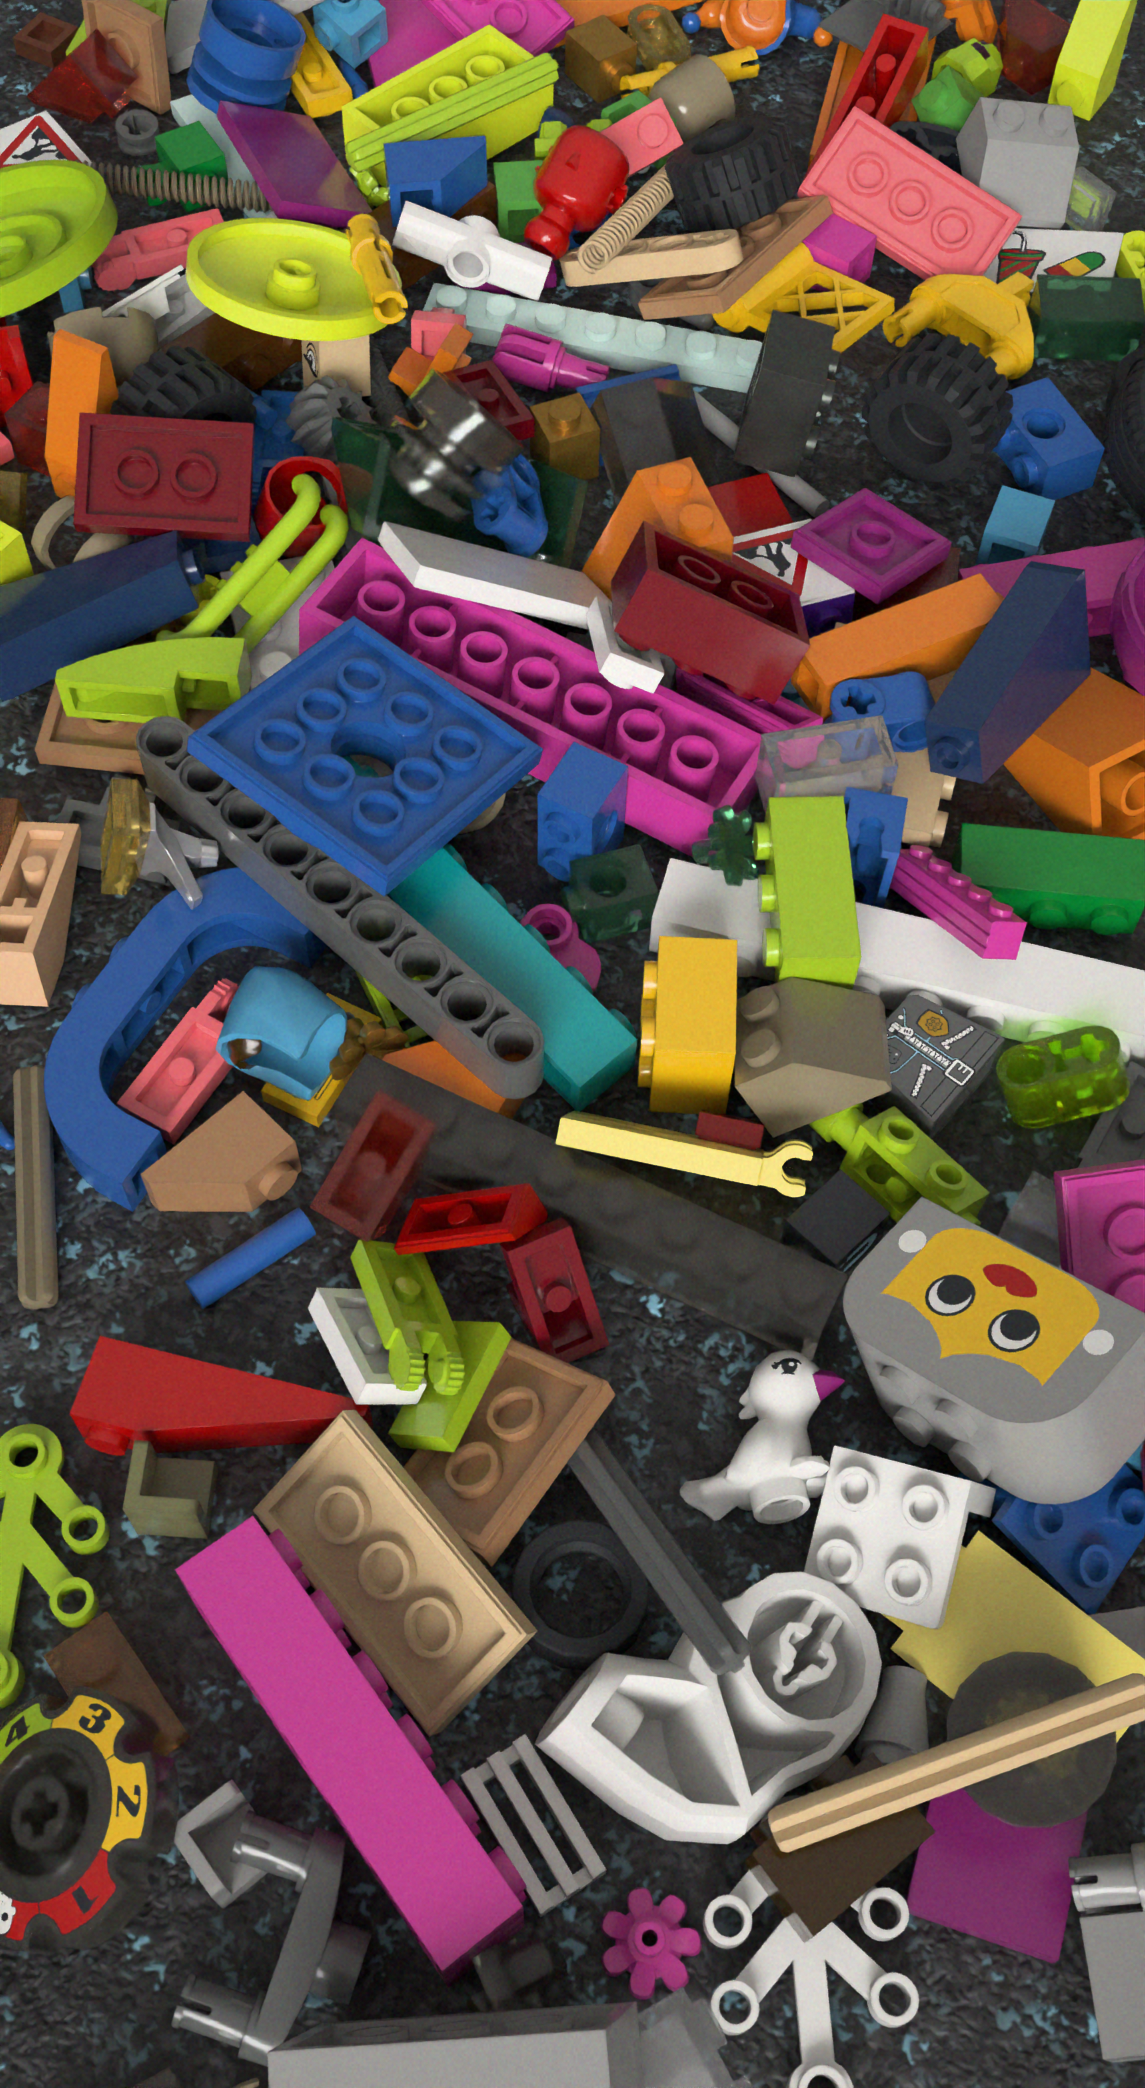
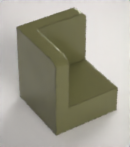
M135 1440L123 1511L136 1533L208 1539L218 1475L215 1461L160 1458L157 1456L150 1441Z

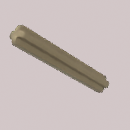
M40 1065L20 1067L13 1075L18 1298L24 1308L31 1310L50 1308L58 1301L53 1122L45 1101V1067Z

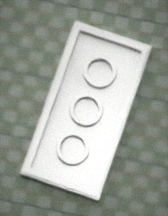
M384 521L378 537L380 545L415 588L588 630L586 614L594 598L599 596L611 601L583 572Z

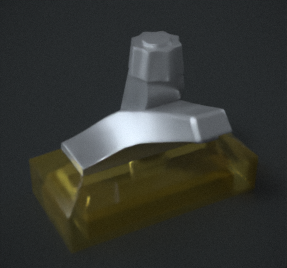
M111 780L100 837L101 894L127 895L140 875L146 876L151 872H160L175 886L190 909H195L201 904L203 894L190 868L217 866L219 858L217 841L199 839L169 828L157 811L155 804L149 802L138 780Z

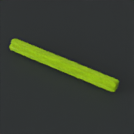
M542 53L349 141L344 147L346 161L355 172L361 173L385 162L383 143L432 140L554 84L559 78L557 71L559 68L556 59H552L549 53Z

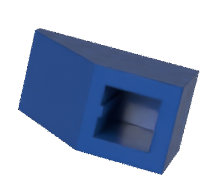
M485 136L383 143L392 227H398L406 201L451 217L487 186Z

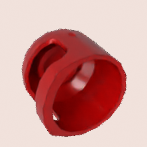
M311 456L291 457L278 462L269 471L254 510L255 527L261 540L269 534L293 506L297 495L292 489V481L295 476L304 474L307 471L319 472L331 483L337 494L338 507L347 515L351 495L349 484L343 472L332 461ZM321 498L318 510L310 523L281 556L286 558L304 556L318 541L326 528V525L320 519V511L327 505L324 499Z

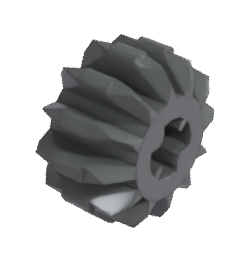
M326 375L321 379L315 380L308 387L305 386L295 395L294 400L289 404L291 413L286 419V423L296 432L291 441L305 449V456L328 459L335 465L366 459L372 454V450L377 447L375 437L381 429L371 419L375 409L366 406L362 401V391L355 393L351 391L348 382L344 378L335 382Z

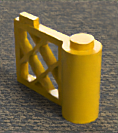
M801 242L724 313H713L712 315L718 325L731 332L740 333L751 326L766 333L773 310L784 313L799 311L801 318L835 327V330H839L834 335L832 349L840 351L841 354L894 312L895 298L814 262L810 250ZM815 284L831 290L830 292L804 294ZM863 305L868 307L866 311L845 313L843 311V307ZM836 309L834 314L807 316L806 310Z

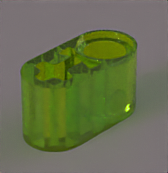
M1086 1026L1015 1045L1006 1050L996 1064V1074L1009 1114L1015 1123L1026 1128L1046 1127L1114 1109L1126 1100L1131 1088L1119 1038L1112 1030L1102 1026Z

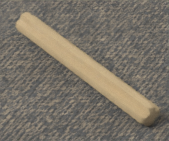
M1139 1673L1126 1675L777 1805L768 1813V1821L775 1842L782 1852H791L1144 1721L1145 1677Z

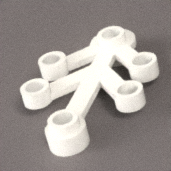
M794 1795L781 1798L775 1806L801 1796ZM768 1813L762 1818L760 1824L768 1818ZM750 1870L729 1895L715 1898L709 1904L704 1914L703 1928L705 1934L714 1945L720 1948L731 1949L743 1943L751 1931V1914L768 1897V1894ZM873 1885L850 1905L859 1912L858 1919L863 1931L877 1941L894 1939L904 1931L908 1924L909 1909L907 1903L897 1891L890 1888H876ZM886 1900L892 1904L897 1914V1922L894 1928L885 1930L873 1923L870 1917V1906L873 1901ZM730 1907L739 1913L742 1920L739 1934L733 1937H725L717 1932L713 1924V1915L719 1908ZM784 1918L735 1980L724 1982L715 1990L709 2003L711 2020L725 2034L739 2035L746 2032L757 2020L760 2001L792 1962L801 2064L790 2074L786 2088H807L810 2080L815 2076L828 2078L835 2088H853L848 2073L834 2059L825 1962L867 2000L868 2009L872 2017L886 2027L902 2026L915 2016L919 2006L917 1989L906 1976L899 1973H886L833 1922H830L817 1935L804 1943L786 1918ZM884 1985H896L905 1994L907 2000L906 2009L901 2016H891L882 2009L879 2002V1993ZM737 1992L746 1999L749 2010L748 2016L743 2023L732 2024L722 2017L719 2010V2002L725 1993Z

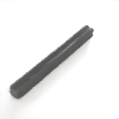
M592 1427L567 1464L710 1670L719 1676L729 1671L733 1673L740 1671L745 1666L744 1660L751 1652L749 1641L601 1436Z

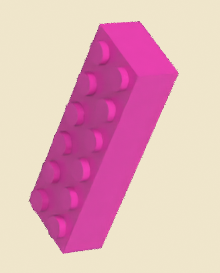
M251 1516L179 1566L175 1571L198 1612L449 1988L524 1927L523 1905L521 1903L527 1899L523 1891L527 1886L513 1863L499 1846L488 1854L476 1839V1836L481 1833L476 1823L479 1817L456 1782L451 1779L440 1787L431 1774L437 1768L430 1756L433 1754V1751L411 1717L406 1713L395 1722L388 1711L393 1706L391 1699L386 1693L389 1688L368 1655L363 1650L352 1658L348 1654L346 1649L351 1646V1643L343 1631L345 1627L343 1620L320 1588L308 1596L305 1589L310 1587V1584L300 1569L303 1567V1564L287 1538L279 1528L267 1536L254 1516Z

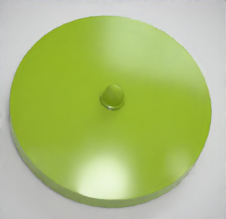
M39 160L0 169V318L27 308L69 284L89 268L110 243L117 227V209L104 179L92 167L68 160Z

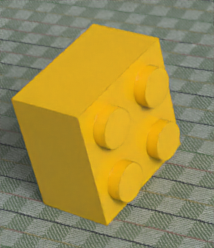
M659 936L657 961L644 960L643 994L641 995L640 1010L641 1046L638 1062V1087L650 1088L649 1112L699 1114L703 1109L726 1114L736 1056L737 940Z

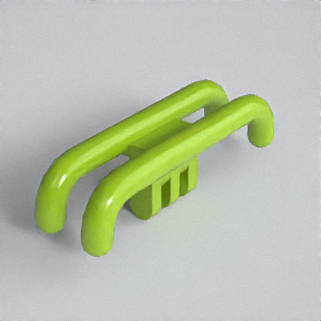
M298 474L292 481V489L297 495V499L290 510L258 546L251 544L245 551L248 558L243 563L237 561L230 568L233 575L228 580L222 578L216 584L215 588L218 592L188 626L177 633L162 630L156 635L155 642L169 639L210 637L238 606L251 617L233 638H245L249 655L339 552L349 532L347 515L337 505H325L320 511V519L326 525L324 533L289 572L278 559L310 523L321 502L320 487L316 481L307 474Z

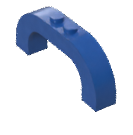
M239 867L220 870L196 878L195 880L203 894L201 904L193 910L190 909L178 890H174L149 911L130 936L121 938L110 954L109 963L93 983L85 984L77 993L72 1009L57 1030L47 1054L44 1069L45 1101L50 1118L69 1160L82 1178L96 1191L132 1212L147 1194L140 1174L167 1153V1149L159 1130L120 1110L111 1101L112 1087L122 1066L192 974L210 957L231 948L257 946L279 952L311 968L327 947L321 939ZM330 900L327 903L339 902L340 900Z

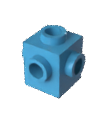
M325 0L312 7L315 23L313 30L320 44L328 51L334 50L354 69L388 42L386 8L380 4L379 0Z

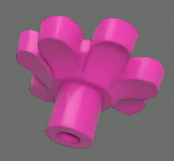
M638 1887L632 1889L627 1894L626 1899L629 1909L627 1915L615 1910H609L602 1918L600 1924L601 1932L604 1936L615 1940V1946L606 1950L601 1956L602 1967L610 1977H617L626 1971L630 1972L629 1992L637 1999L646 2000L651 1998L655 1991L656 1979L661 1978L668 1989L679 1991L685 1987L690 1978L689 1971L680 1960L682 1956L690 1957L700 1953L702 1949L701 1934L694 1928H681L679 1923L687 1913V1905L679 1896L670 1894L662 1900L659 1906H654L651 1892L647 1888ZM648 1933L654 1934L657 1938V1943L652 1947L646 1946L642 1941L644 1935Z

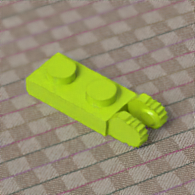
M358 1240L350 1258L385 1349H389L388 1371L391 1379H394L393 1384L396 1385V1389L413 1392L418 1390L419 1385H422L424 1371L426 1370L424 1354L422 1353L429 1354L427 1374L430 1382L434 1384L433 1389H436V1393L443 1395L458 1394V1390L461 1389L462 1382H464L465 1374L464 1358H461V1351L456 1342L458 1333L424 1253L398 1255L394 1250V1243Z

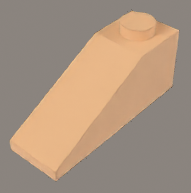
M19 821L0 870V1004L49 1006L64 963L82 834L79 824Z

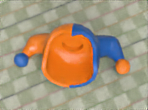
M709 0L696 13L689 12L684 15L681 24L684 31L689 34H694L700 27L721 29L727 42L735 50L751 45L756 50L757 55H765L776 49L787 36L814 39V43L819 47L828 46L833 40V34L819 27V23L823 18L818 11L807 5L797 3L795 0Z

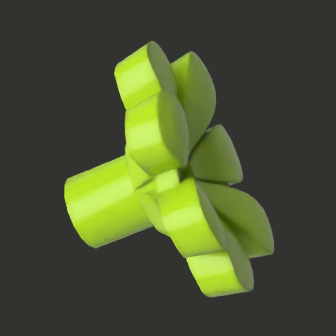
M350 167L349 171L357 180V188L371 209L374 206L379 207L388 201L387 189L378 186L379 183L369 169L358 173Z

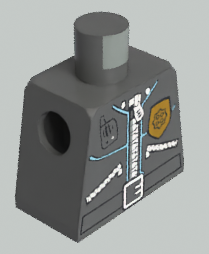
M909 995L890 1017L886 1018L892 1091L869 1100L881 1112L895 1106L931 1140H934L992 1072L1005 1038L922 996Z

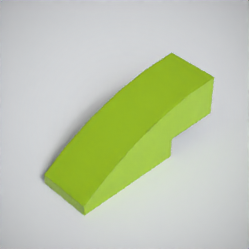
M226 637L169 639L128 646L95 655L60 668L55 676V682L66 717L145 723L153 718L163 716L176 717L184 721L186 708L223 711L249 692L252 680L245 638Z

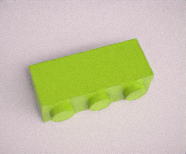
M844 796L769 797L765 821L755 822L753 830L755 860H765L766 875H759L758 908L760 913H770L771 928L763 929L762 956L764 967H774L776 983L789 977H795L853 990L862 956L846 828Z

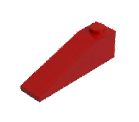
M883 13L803 181L854 106L888 128L899 121L927 66L929 28Z
M99 1336L70 1411V1416L81 1435L85 1438L84 1442L88 1446L100 1452L116 1456L125 1455L127 1448L133 1450L135 1440L150 1441L156 1453L314 1443L339 1414L345 1410H356L372 1430L374 1427L370 1405H356L353 1398Z

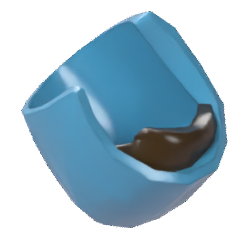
M255 966L242 979L230 1003L215 1050L228 1064L240 1071L270 1083L297 1098L309 1101L331 1074L329 1062L340 1055L338 1048L345 1040L347 1015L343 1008L301 975L280 967Z

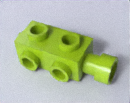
M859 1103L808 1124L826 1142L836 1141L847 1151L839 1169L889 1211L890 1217L896 1223L923 1197L979 1227L981 1226V1222L976 1217L990 1192L895 1106L869 1119L862 1113L863 1104Z

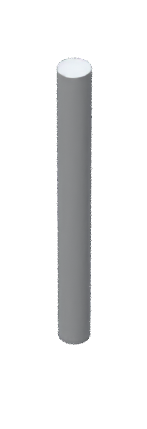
M683 382L693 406V412L688 414L734 451L739 427ZM754 467L761 474L768 473L774 485L814 518L827 511L830 504L829 500L797 474L795 477H790Z

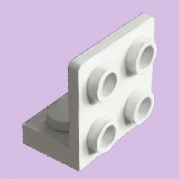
M834 1445L830 1469L828 1470L804 1572L832 1582L854 1600L859 1607L928 1628L939 1629L944 1623L968 1514L971 1512L990 1517L996 1489L973 1481Z

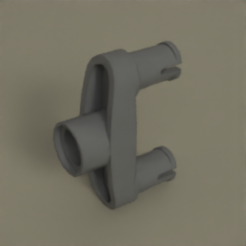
M248 1810L239 1832L268 1841L269 1848L265 1849L236 1839L230 1862L236 1864L240 1862L297 1882L295 1891L301 1893L268 1991L260 1990L258 1997H254L200 1978L198 1974L190 1972L181 1997L209 2006L211 2011L181 2002L176 2007L171 2027L177 2029L181 2027L240 2048L239 2058L268 2067L267 2052L283 2043L308 1992L347 2006L349 2005L373 1931L334 1918L343 1872L346 1846L345 1836L316 1827L314 1834L256 1815V1812Z

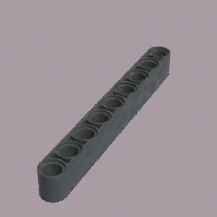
M169 716L156 717L145 722L138 730L136 744L147 785L160 799L206 839L217 841L219 850L493 1092L509 1099L525 1098L536 1092L542 1084L544 1076V1038L541 1029L532 1019L387 895L385 897L320 849L294 835L274 815L187 752L188 736L195 732L189 725L176 717ZM330 900H341L335 903H327ZM375 937H386L382 941H369ZM419 975L433 976L429 980L423 981L412 979ZM463 1014L479 1016L477 1019L470 1021L457 1019L458 1016ZM512 1053L522 1054L527 1057L517 1062L502 1059L505 1055Z

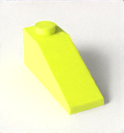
M1080 0L1057 61L1047 104L1071 106L1073 115L1087 121L1091 120L1114 90L1138 0Z

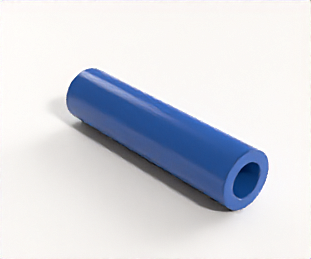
M297 1207L184 1282L195 1301L204 1309L315 1236V1229L304 1212Z

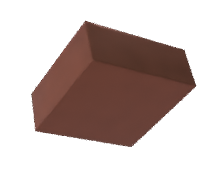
M40 12L13 37L16 54L55 69L67 58L66 51L79 28Z

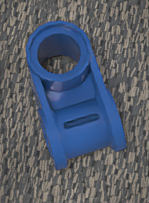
M514 448L505 450L466 483V490L471 499L476 529L486 535L494 534L505 543L508 553L528 558L541 547L546 539L548 521L545 517L539 491L540 481L537 473L529 461Z
M903 672L894 676L863 680L849 679L839 683L834 688L830 698L832 715L825 720L822 727L823 738L821 740L825 749L842 759H857L863 756L894 752L912 753L928 748L925 719L936 703L926 678L918 672ZM852 696L849 706L846 707L848 697ZM856 732H859L856 743H853Z

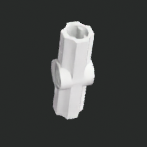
M409 201L405 202L392 243L394 247L443 265L451 280L460 286L473 288L487 282L534 301H538L552 261V257L501 238L494 224L484 217L476 215L466 216L457 221Z

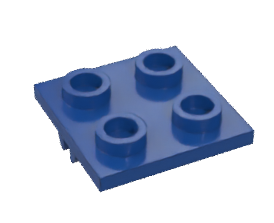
M1126 1464L1120 1468L1105 1486L1095 1493L1077 1501L1063 1504H1040L1026 1501L1012 1495L991 1481L983 1480L982 1482H977L967 1477L961 1471L957 1475L958 1478L996 1489L991 1513L995 1514L992 1522L1066 1599L1087 1615L1095 1614L1145 1536V1493L1143 1482Z

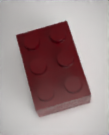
M644 520L611 580L613 629L626 644L640 651H649L652 648L671 657L679 668L692 675L701 676L703 673L713 676L723 681L728 689L742 698L753 700L758 697L774 705L810 647L799 594Z

